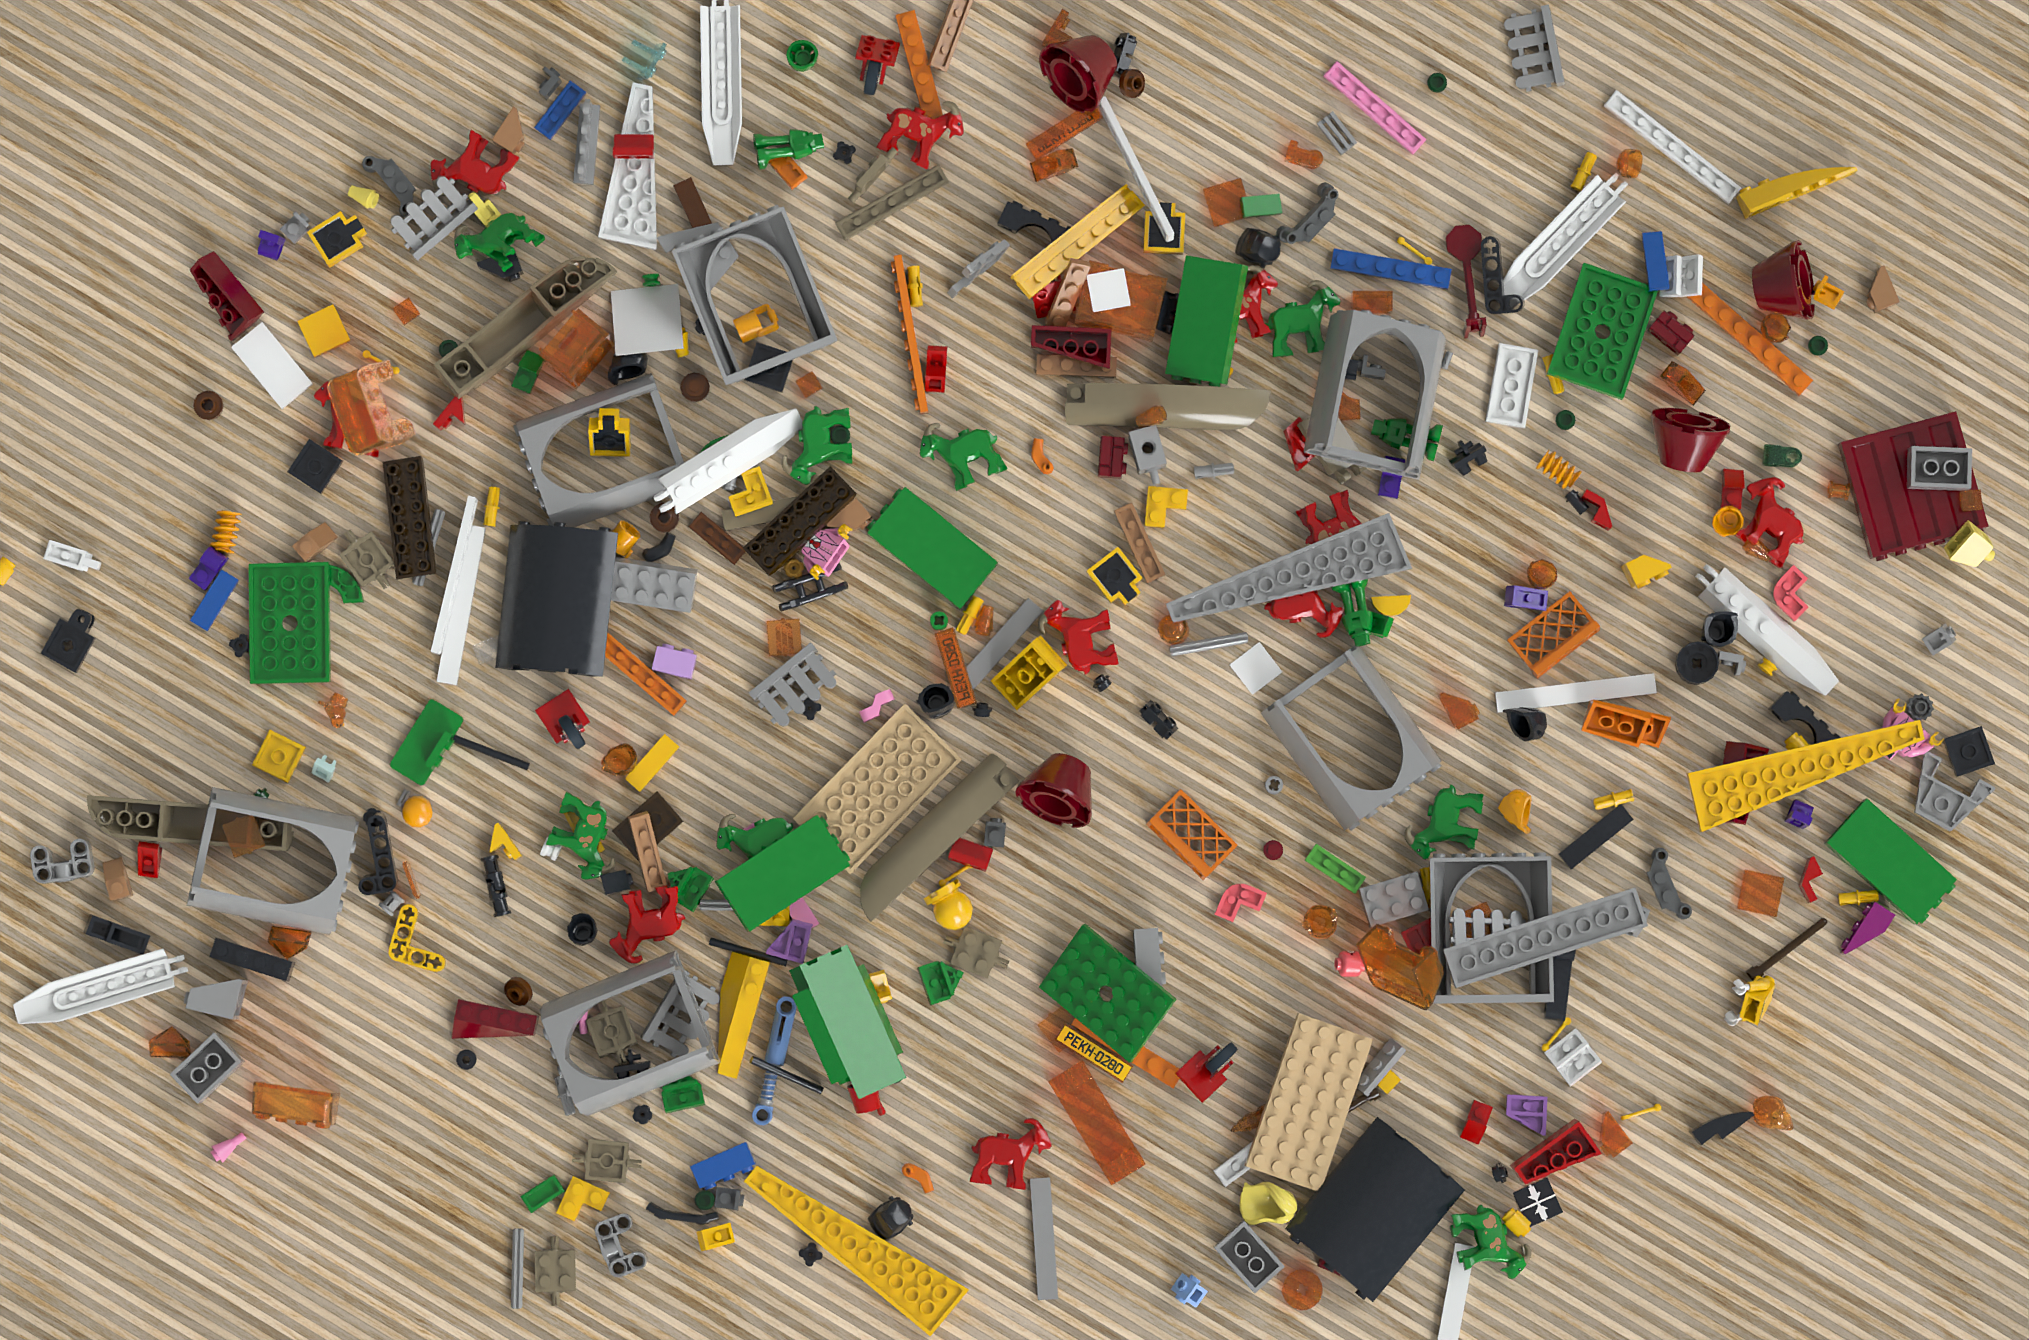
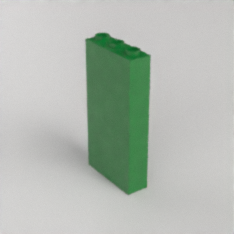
M1186 255L1165 374L1172 375L1171 379L1183 381V377L1190 378V382L1202 384V380L1209 381V386L1220 387L1221 384H1228L1248 266Z
M904 487L901 490L899 488L892 496L893 502L890 505L886 504L879 512L881 514L880 518L877 521L873 519L868 525L867 529L869 531L867 535L961 610L998 565V562L909 489Z
M1868 798L1863 799L1824 843L1912 924H1922L1929 917L1927 914L1931 908L1936 909L1943 901L1940 898L1945 893L1949 894L1956 886L1954 883L1957 879Z
M815 815L715 881L747 932L752 931L850 866L848 854L844 850H840L837 837L833 833L830 835L827 830L828 824L822 816L819 818L818 815Z

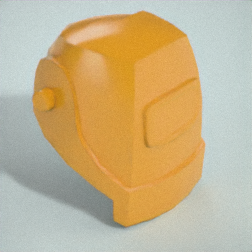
M1514 789L1502 799L1498 809L1503 817L1525 834L1531 832V828L1528 827L1532 801L1531 795L1522 789Z

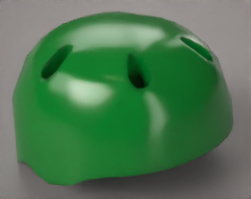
M795 41L786 52L788 64L796 71H808L817 62L818 49L809 41Z

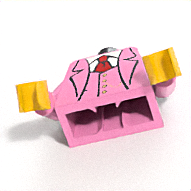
M842 524L839 528L820 530L802 548L801 552L805 556L803 561L807 571L816 580L819 579L818 575L820 573H824L829 577L850 547L843 538L848 539L849 536L847 534L853 529L846 524Z
M1896 699L1894 706L1883 719L1882 728L1914 721L1904 712L1907 704L1905 703L1904 706L1899 707L1897 704L1900 699ZM1922 728L1924 740L1897 750L1885 757L1891 760L1896 753L1902 757L1908 756L1912 758L1925 754L1934 746L1940 745L1944 738L1937 741L1935 736L1939 732H1935L1931 736Z

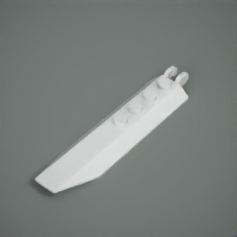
M712 0V6L710 7L700 6L702 126L713 165L734 164L742 126L740 5L730 7L729 0H723L724 6H717V0Z
M1617 173L1606 183L1596 175L1514 260L1503 280L1504 295L1517 294L1526 300L1543 289L1626 203L1625 200L1619 197V194L1626 188L1628 183L1626 181L1622 182L1614 192L1609 186L1618 179L1619 175ZM1512 298L1510 301L1512 308L1520 304L1517 298Z
M797 409L754 419L660 477L658 481L665 488L653 498L655 501H660L667 496L670 501L659 507L660 511L665 512L675 507V513L677 514L773 455L797 434L798 430L802 429L803 421Z
M1707 564L1703 567L1714 580L1709 583L1703 575L1697 574L1695 576L1706 587L1698 597L1714 612L1728 611L1737 613V632L1788 678L1826 696L1839 680L1817 650L1725 567L1719 574Z
M163 948L47 983L13 1004L18 1024L60 1022L175 987L173 976L188 972V968L181 967L178 970L172 971L170 964L183 961L185 959L184 955L168 959Z

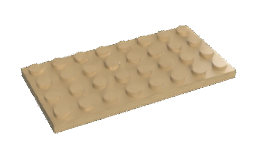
M904 703L792 819L799 825H802L815 815H818L819 818L822 816L828 824L827 830L830 835L833 833L837 837L840 850H844L848 854L850 866L845 870L851 874L951 772L962 758Z
M1297 1013L1244 1166L1318 1191L1326 1178L1373 1039Z

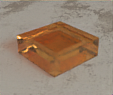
M409 297L392 308L404 326L421 315Z
M813 371L795 381L806 399L823 389Z
M1981 489L1959 492L1962 512L1983 509Z

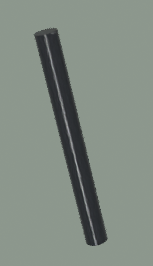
M455 735L453 738L456 744L524 770H528L530 763L458 735Z
M710 938L709 941L710 946L786 967L788 962L787 959L719 939Z
M752 1056L749 1063L818 1094L823 1092L824 1087L755 1056Z

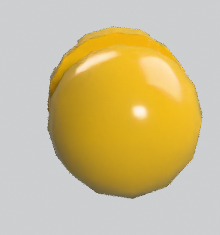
M958 878L923 898L926 905L931 903L934 905L933 914L936 921L942 927L950 930H957L967 925L973 912L971 900L966 894L958 891V887L961 886Z

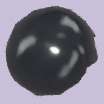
M585 913L573 915L570 924L567 926L569 939L574 944L581 946L593 942L598 932L595 920Z

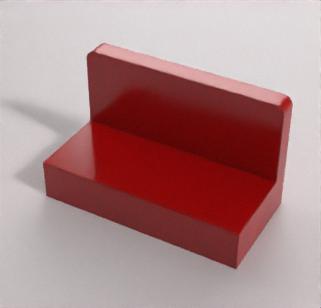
M615 134L614 159H654V135Z
M959 838L952 845L948 860L986 872L993 849Z

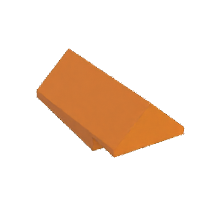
M1593 699L1589 701L1581 731L1638 748L1641 743L1659 748L1671 717Z

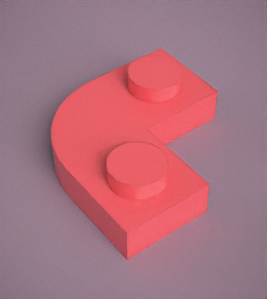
M1794 565L1777 581L1773 590L1775 603L1793 622L1808 608L1795 594L1808 578Z
M1247 884L1232 885L1223 893L1214 915L1233 922L1241 904L1260 911L1267 893Z

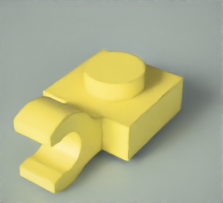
M474 191L468 195V198L478 208L474 214L485 227H487L490 221L495 220L501 215L488 198L483 202Z

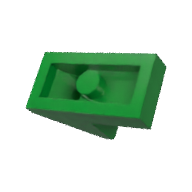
M527 350L518 364L519 369L511 386L531 394L546 357Z
M1372 612L1371 634L1380 638L1388 637L1394 618Z

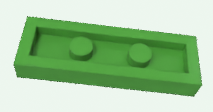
M1315 844L1305 859L1306 862L1354 894L1366 878L1318 844Z

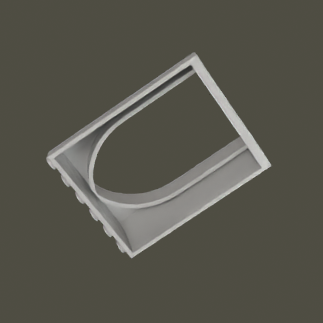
M778 205L767 209L768 213L760 215V212L748 216L749 218L745 222L737 220L730 223V228L725 230L722 227L712 230L711 235L704 237V234L693 238L692 243L687 245L685 242L679 243L672 250L725 385L740 382L747 377L815 350L818 351L838 341L784 206L779 208ZM729 239L751 241L762 246L776 257L788 276L814 342L740 371L714 306L709 283L714 258Z
M1337 310V313L1331 315L1304 453L1419 480L1446 338L1441 331L1431 329L1426 324L1415 325L1405 319L1398 321L1391 319L1392 317L1389 315H1374L1368 310ZM1384 333L1398 337L1408 347L1419 371L1420 391L1406 463L1332 446L1346 371L1351 356L1364 341Z
M652 373L516 421V425H513L517 437L520 436L521 441L518 442L523 455H527L528 458L525 461L530 474H534L535 479H532L535 491L541 494V498H538L542 510L544 512L547 511L549 516L547 522L551 526H554V522L566 523V527H577L652 500L656 494L665 488L658 479L684 463ZM650 392L676 465L594 493H578L563 489L551 482L542 473L543 459L547 447L557 432L565 425L579 417L596 412L599 408H607Z
M1353 646L1261 712L1263 718L1344 831L1348 828L1352 831L1360 825L1359 820L1363 817L1369 819L1378 812L1377 807L1380 805L1383 808L1394 801V795L1398 793L1401 796L1411 789L1409 785L1412 782L1418 784L1427 777L1426 772L1430 770L1433 773L1442 766L1440 764L1442 760L1361 647ZM1348 661L1397 731L1401 745V765L1397 778L1391 788L1365 790L1349 785L1339 779L1326 766L1284 706Z
M212 787L187 906L330 935L332 931H336L337 912L341 913L343 901L340 898L342 892H346L348 881H345V875L350 873L352 861H349L350 853L355 851L356 841H353L354 833H357L359 822L356 821L355 817ZM217 808L290 823L304 828L315 835L327 848L332 857L336 873L329 885L317 895L301 902L289 904L272 903L200 888Z
M1485 853L1471 854L1472 857H1465V854H1451V858H1445V854H1433V858H1430L1433 1004L1554 1002L1553 957L1529 964V994L1451 995L1450 971L1443 949L1450 947V923L1448 918L1450 917L1454 897L1464 881L1484 867H1490L1501 872L1513 882L1524 900L1528 922L1551 915V856H1546V853H1534V857H1526V853H1514L1512 857H1506V853H1494L1492 857H1486Z
M677 950L546 1002L540 1009L541 1021L544 1026V1037L550 1041L552 1046L550 1048L551 1055L554 1059H557L559 1064L557 1067L558 1073L561 1078L564 1077L566 1093L569 1097H572L574 1105L578 1108L580 1114L592 1115L721 1063ZM673 973L702 1048L621 1079H606L591 1075L580 1069L570 1059L569 1048L572 1034L576 1025L588 1010L608 998Z

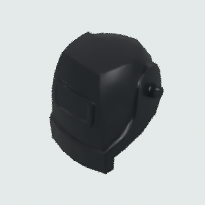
M1246 228L1238 240L1235 253L1246 261L1265 268L1266 265H1272L1280 256L1281 242L1276 235L1273 236L1260 229Z
M614 353L608 371V380L613 385H617L620 380L644 374L647 368V353L616 356Z
M1728 611L1708 614L1704 619L1701 641L1716 648L1733 643L1736 640L1738 631V614Z
M942 683L928 685L919 693L918 700H916L917 704H920L922 711L931 719H938L952 711L955 704L954 696L949 686Z
M1526 707L1503 710L1507 715L1512 732L1519 739L1532 741L1540 739L1544 735L1547 728V718L1544 712Z
M890 1196L888 1201L880 1204L868 1217V1221L875 1233L885 1241L897 1236L908 1225L911 1226L913 1224L912 1219L914 1215L912 1214L910 1204L905 1200H901L900 1197L894 1198Z

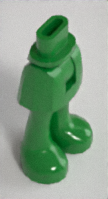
M790 129L789 135L784 136L753 134L759 170L765 169L768 162L772 159L793 157L796 160L816 152V149L824 148L822 133L813 134V132ZM789 144V147L765 149L770 146Z
M1403 418L1384 419V421L1375 419L1371 435L1379 436L1380 440L1399 450L1401 446L1409 448L1410 438L1405 436L1406 434H1412L1413 425L1408 424L1407 419ZM1436 424L1433 428L1429 429L1427 439L1439 443L1443 425ZM1426 444L1425 456L1429 461L1434 462L1438 444Z
M1368 579L1331 587L1342 598L1345 613L1342 622L1351 639H1354L1356 647L1370 644L1369 635H1371L1373 613L1368 611L1366 606L1365 587L1367 586ZM1351 586L1355 593L1358 611H1354Z

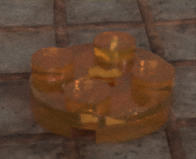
M1305 1269L1295 1270L1289 1273L1284 1280L1282 1295L1291 1307L1298 1310H1308L1321 1300L1323 1292L1322 1283L1313 1272ZM1300 1284L1308 1287L1303 1296L1301 1293H1297L1296 1290L1299 1289Z

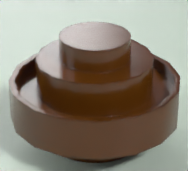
M1127 69L1121 74L1119 88L1123 96L1137 98L1143 93L1145 78L1140 70Z
M693 372L683 378L680 389L685 399L691 402H699L704 400L709 394L710 385L704 375Z
M203 391L196 396L193 407L195 413L200 418L210 421L221 415L224 404L222 398L217 393Z
M660 503L651 510L650 522L657 531L663 533L670 532L679 523V513H675V507L661 512L659 507L665 503Z
M512 977L505 983L504 992L511 1003L524 1006L532 999V988L523 978Z

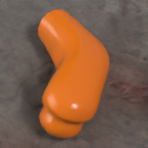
M1034 438L1031 458L1043 474H1050L1054 466L1043 453L1044 440Z
M911 1163L903 1165L902 1173L919 1181L925 1194L934 1191L930 1175L926 1170Z

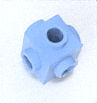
M1183 1273L1171 1288L1177 1294L1175 1296L1177 1300L1184 1305L1188 1302L1195 1308L1208 1292L1199 1285L1200 1280L1193 1275L1187 1277Z

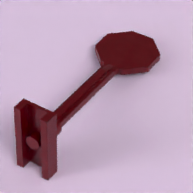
M1469 224L1457 225L1445 239L1447 252L1463 263L1469 311L1463 335L1465 339L1468 338L1469 332L1479 331L1480 337H1484L1487 322L1486 317L1480 318L1479 313H1477L1471 260L1481 251L1482 235Z

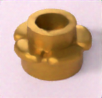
M792 558L784 565L785 573L790 578L800 577L802 570H804V565L798 559Z

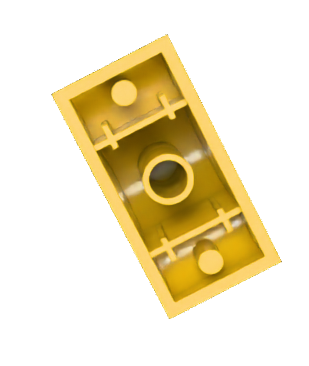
M1040 635L990 681L1009 703L1018 710L1058 675L1067 664Z

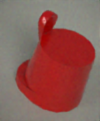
M853 1085L847 1086L857 1114L877 1110L880 1116L886 1113L880 1101L879 1090L858 1099Z

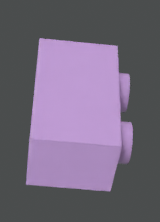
M662 644V647L657 646L652 670L692 680L697 655H694V651L682 648V651L674 650L672 645Z

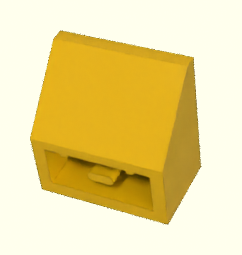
M1642 555L1621 566L1630 587L1636 586L1637 589L1651 583L1650 579L1652 578L1658 580L1669 574L1668 570L1672 568L1671 564L1646 555Z

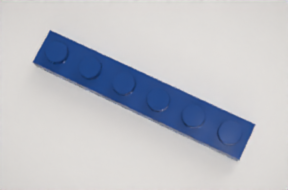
M1335 248L1333 249L1330 269L1447 290L1452 271L1449 268Z

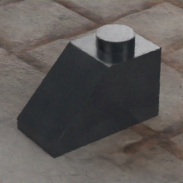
M516 253L507 256L513 266L505 272L501 270L499 263L491 257L477 262L480 270L505 281L509 280V282L518 280L521 278L520 275L524 274Z
M626 870L600 875L605 895L607 896L632 890L633 878L631 873L627 874Z

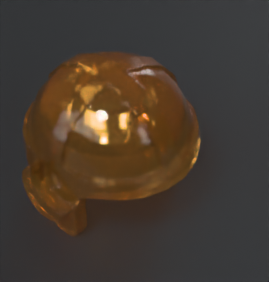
M1314 905L1305 913L1304 921L1301 924L1311 937L1326 940L1337 929L1336 918L1338 915L1336 910L1330 906Z

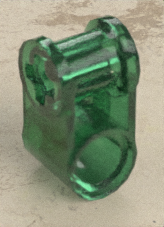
M1772 444L1764 445L1762 461L1764 466L1793 468L1802 460V453L1797 448ZM1791 453H1793L1794 457H1797L1793 462H1791L1790 458H1787Z

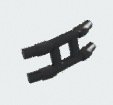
M840 563L837 564L832 573L842 570ZM808 573L772 585V590L776 593L793 587L796 588L799 598L779 604V610L782 612L848 589V584L844 581L825 589L822 577L826 576L824 573L818 575V580ZM814 580L818 591L806 595L803 584Z
M652 1202L646 1207L647 1211L663 1220L670 1219L705 1225L719 1219L718 1212L705 1215L665 1210Z

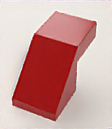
M928 345L926 392L945 393L948 346Z
M1586 489L1581 498L1598 507L1591 522L1609 531L1612 528V523L1605 499Z
M1814 856L1807 858L1799 882V887L1807 903L1817 900L1809 881L1823 874Z

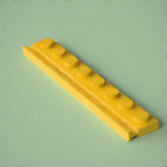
M1125 184L1012 274L1010 278L1015 280L1016 285L1030 299L1067 269L1071 258L1079 260L1139 212L1145 206L1144 203Z

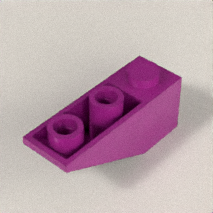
M1876 902L1867 904L1862 911L1864 916L1860 922L1857 920L1851 928V931H1853L1850 938L1846 937L1840 946L1842 951L1840 953L1842 955L1847 954L1884 933L1895 917V914Z

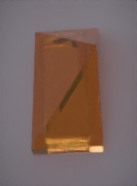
M272 926L268 943L286 959H289L308 948L312 932Z
M172 1026L149 1040L150 1057L187 1058L191 1055L190 1041Z

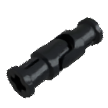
M498 855L481 858L486 871L484 876L487 882L489 898L494 906V917L511 914V910L508 909L506 898L508 896L503 881V874L499 870L497 861Z

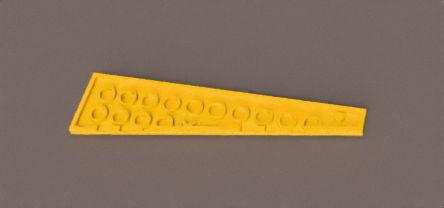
M1916 720L1686 773L1699 830L1704 832L1925 739L1921 721Z
M756 1166L744 1180L747 1185L930 1337L969 1290L759 1166Z

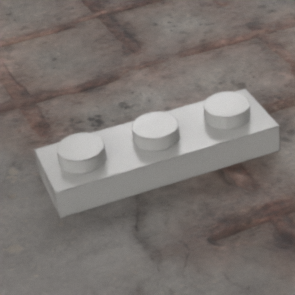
M1390 1038L1361 1073L1357 1089L1368 1097L1370 1092L1380 1083L1406 1050Z

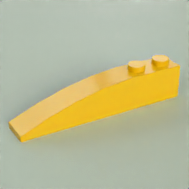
M1832 167L1798 172L1769 181L1768 178L1758 182V186L1753 189L1750 186L1741 189L1736 199L1744 218L1747 219L1853 175L1858 170L1857 167Z
M731 952L720 991L718 1057L721 1063L718 1064V1074L735 1079L738 1077L770 962Z

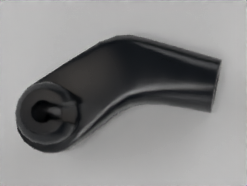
M666 532L664 538L657 546L644 549L642 552L644 560L654 562L667 556L672 550L676 535Z

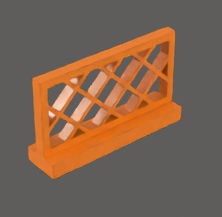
M1569 591L1547 608L1546 611L1542 612L1511 636L1507 642L1538 679L1599 632L1600 625L1596 620H1593ZM1568 598L1574 603V611L1562 610V604ZM1550 612L1559 613L1558 623L1546 622L1547 615ZM1561 613L1573 614L1572 625L1560 624ZM1576 615H1583L1589 621L1584 626L1574 625ZM1535 624L1543 625L1542 636L1532 635L1531 627ZM1546 626L1558 627L1557 637L1545 636ZM1560 627L1572 628L1571 636L1560 638ZM1518 637H1528L1527 648L1518 647L1514 640ZM1530 638L1542 639L1541 649L1529 648ZM1544 639L1556 640L1555 648L1553 650H1543ZM1528 651L1540 653V660L1532 665L1528 660Z
M1181 789L1146 824L1202 880L1207 878L1238 846ZM1179 796L1186 801V809H1175V800ZM1163 812H1172V823H1165L1159 816ZM1175 812H1186V823H1176ZM1189 812H1197L1200 815V823H1190ZM1176 826H1187V837H1179L1176 834ZM1190 826H1201V837H1190ZM1204 826H1212L1215 829V837H1204ZM1190 840H1201V851H1193L1190 848ZM1204 840H1215V851H1204ZM1218 840H1226L1231 847L1227 851H1218ZM1204 854H1215V863L1211 867L1204 862Z

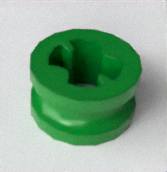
M643 275V286L660 285V281H658L660 275Z

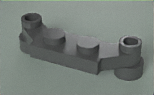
M373 156L365 157L362 162L364 170L368 173L377 172L399 199L400 215L403 218L406 217L408 212H404L405 206L408 202H413L416 188L392 158L383 160ZM368 161H373L371 166H367Z
M1321 183L1317 188V194L1321 197V200L1294 228L1285 225L1280 226L1276 231L1278 239L1289 244L1299 241L1309 243L1336 215L1334 213V206L1338 198V191L1329 183Z
M1656 848L1652 851L1651 858L1653 861L1650 871L1646 872V875L1661 910L1666 908L1675 913L1679 919H1687L1691 916L1692 909L1690 905L1681 902L1665 863L1668 859V852L1664 848ZM1659 852L1663 853V859L1658 858ZM1684 907L1687 909L1686 915L1682 914V908Z

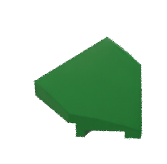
M688 867L684 870L667 873L671 887L678 886V903L692 912L695 911L714 880L712 876L697 867Z
M935 961L917 968L930 1006L950 999L954 995V991L964 972L956 970L942 961Z
M690 1076L666 1084L662 1088L661 1094L666 1114L705 1105L701 1084Z

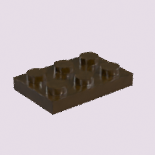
M658 791L629 815L632 816L645 811L649 813L657 845L684 822ZM627 817L612 832L639 861Z

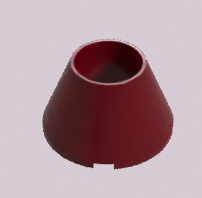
M1095 35L1049 44L1041 50L1039 56L1042 74L1044 77L1047 75L1051 82V90L1064 104L1080 113H1085L1086 111L1091 113L1099 106L1117 68V60L1112 49L1104 40Z
M1796 240L1753 267L1752 285L1756 303L1761 310L1809 320L1814 317L1815 304H1811V295H1815V291H1813L1814 282L1806 250H1801L1799 245H1802V242Z
M1682 408L1654 409L1651 414V421L1660 463L1674 470L1702 472L1730 432L1731 426L1728 422L1707 413L1699 412V415L1687 413L1688 409Z
M1063 753L1052 754L1020 782L1016 788L1015 794L1016 797L1021 798V805L1035 816L1052 824L1062 826L1063 823L1072 824V828H1080L1088 825L1092 818L1091 770L1083 761L1071 755Z

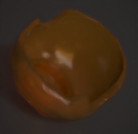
M1629 148L1619 154L1616 166L1621 177H1638L1642 167V152Z
M1772 312L1763 318L1760 329L1762 336L1767 341L1781 343L1789 338L1788 334L1791 326L1783 314Z
M1544 559L1532 561L1527 569V579L1531 586L1536 589L1543 590L1552 587L1558 577L1557 569L1553 563Z
M1169 614L1159 621L1157 630L1163 641L1176 645L1183 643L1188 638L1190 628L1186 620L1173 623Z

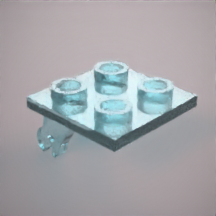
M633 40L631 44L649 53L651 57L645 67L626 57H623L621 61L640 71L637 77L638 80L652 78L657 70V67H655L657 61H661L667 52L665 50L667 44L664 42L659 43L652 49Z

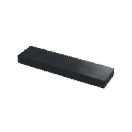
M1620 804L1558 855L1571 870L1634 819Z

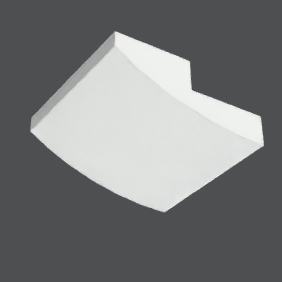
M1698 254L1684 257L1678 255L1666 257L1670 287L1667 290H1660L1659 296L1687 297L1702 295L1703 256Z
M1576 1028L1544 1052L1570 1087L1602 1063L1601 1059Z

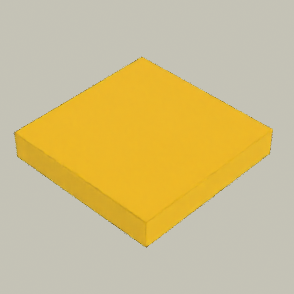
M334 304L297 321L314 358L351 341Z
M269 729L252 766L289 783L306 747Z

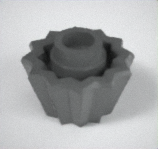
M1922 693L1920 695L1914 694L1913 698H1909V703L1906 705L1908 708L1907 713L1911 715V719L1916 718L1917 720L1922 719L1926 721L1927 717L1932 716L1931 712L1934 710L1932 706L1933 701L1929 699V696H1924Z

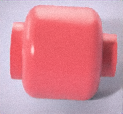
M1342 951L1339 953L1338 958H1335V969L1343 977H1358L1365 970V958L1358 951Z

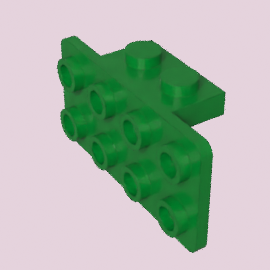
M430 699L392 759L390 767L418 785L423 786L434 768H438L444 759L442 757L446 750L449 751L454 743L453 738L464 721L463 717L434 699Z

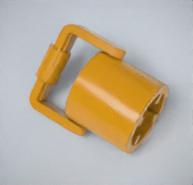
M768 304L759 306L733 320L743 344L779 329L778 317ZM768 311L767 315L773 324L762 328L757 315Z
M621 520L612 532L618 533L616 553L628 559L633 552L631 548L641 535L633 525Z

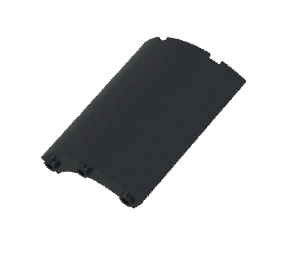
M518 521V525H510L495 668L513 671H529L531 669L553 673L568 670V674L603 677L618 533L611 532V528L599 527V530L566 527V523L554 522V526L530 525V522Z
M1377 1117L1285 1229L1291 1234L1289 1238L1297 1245L1301 1242L1325 1262L1323 1264L1325 1268L1332 1273L1335 1270L1357 1289L1355 1293L1360 1298L1365 1300L1367 1297L1370 1301L1374 1302L1465 1189L1451 1176L1445 1174L1441 1170L1442 1168Z

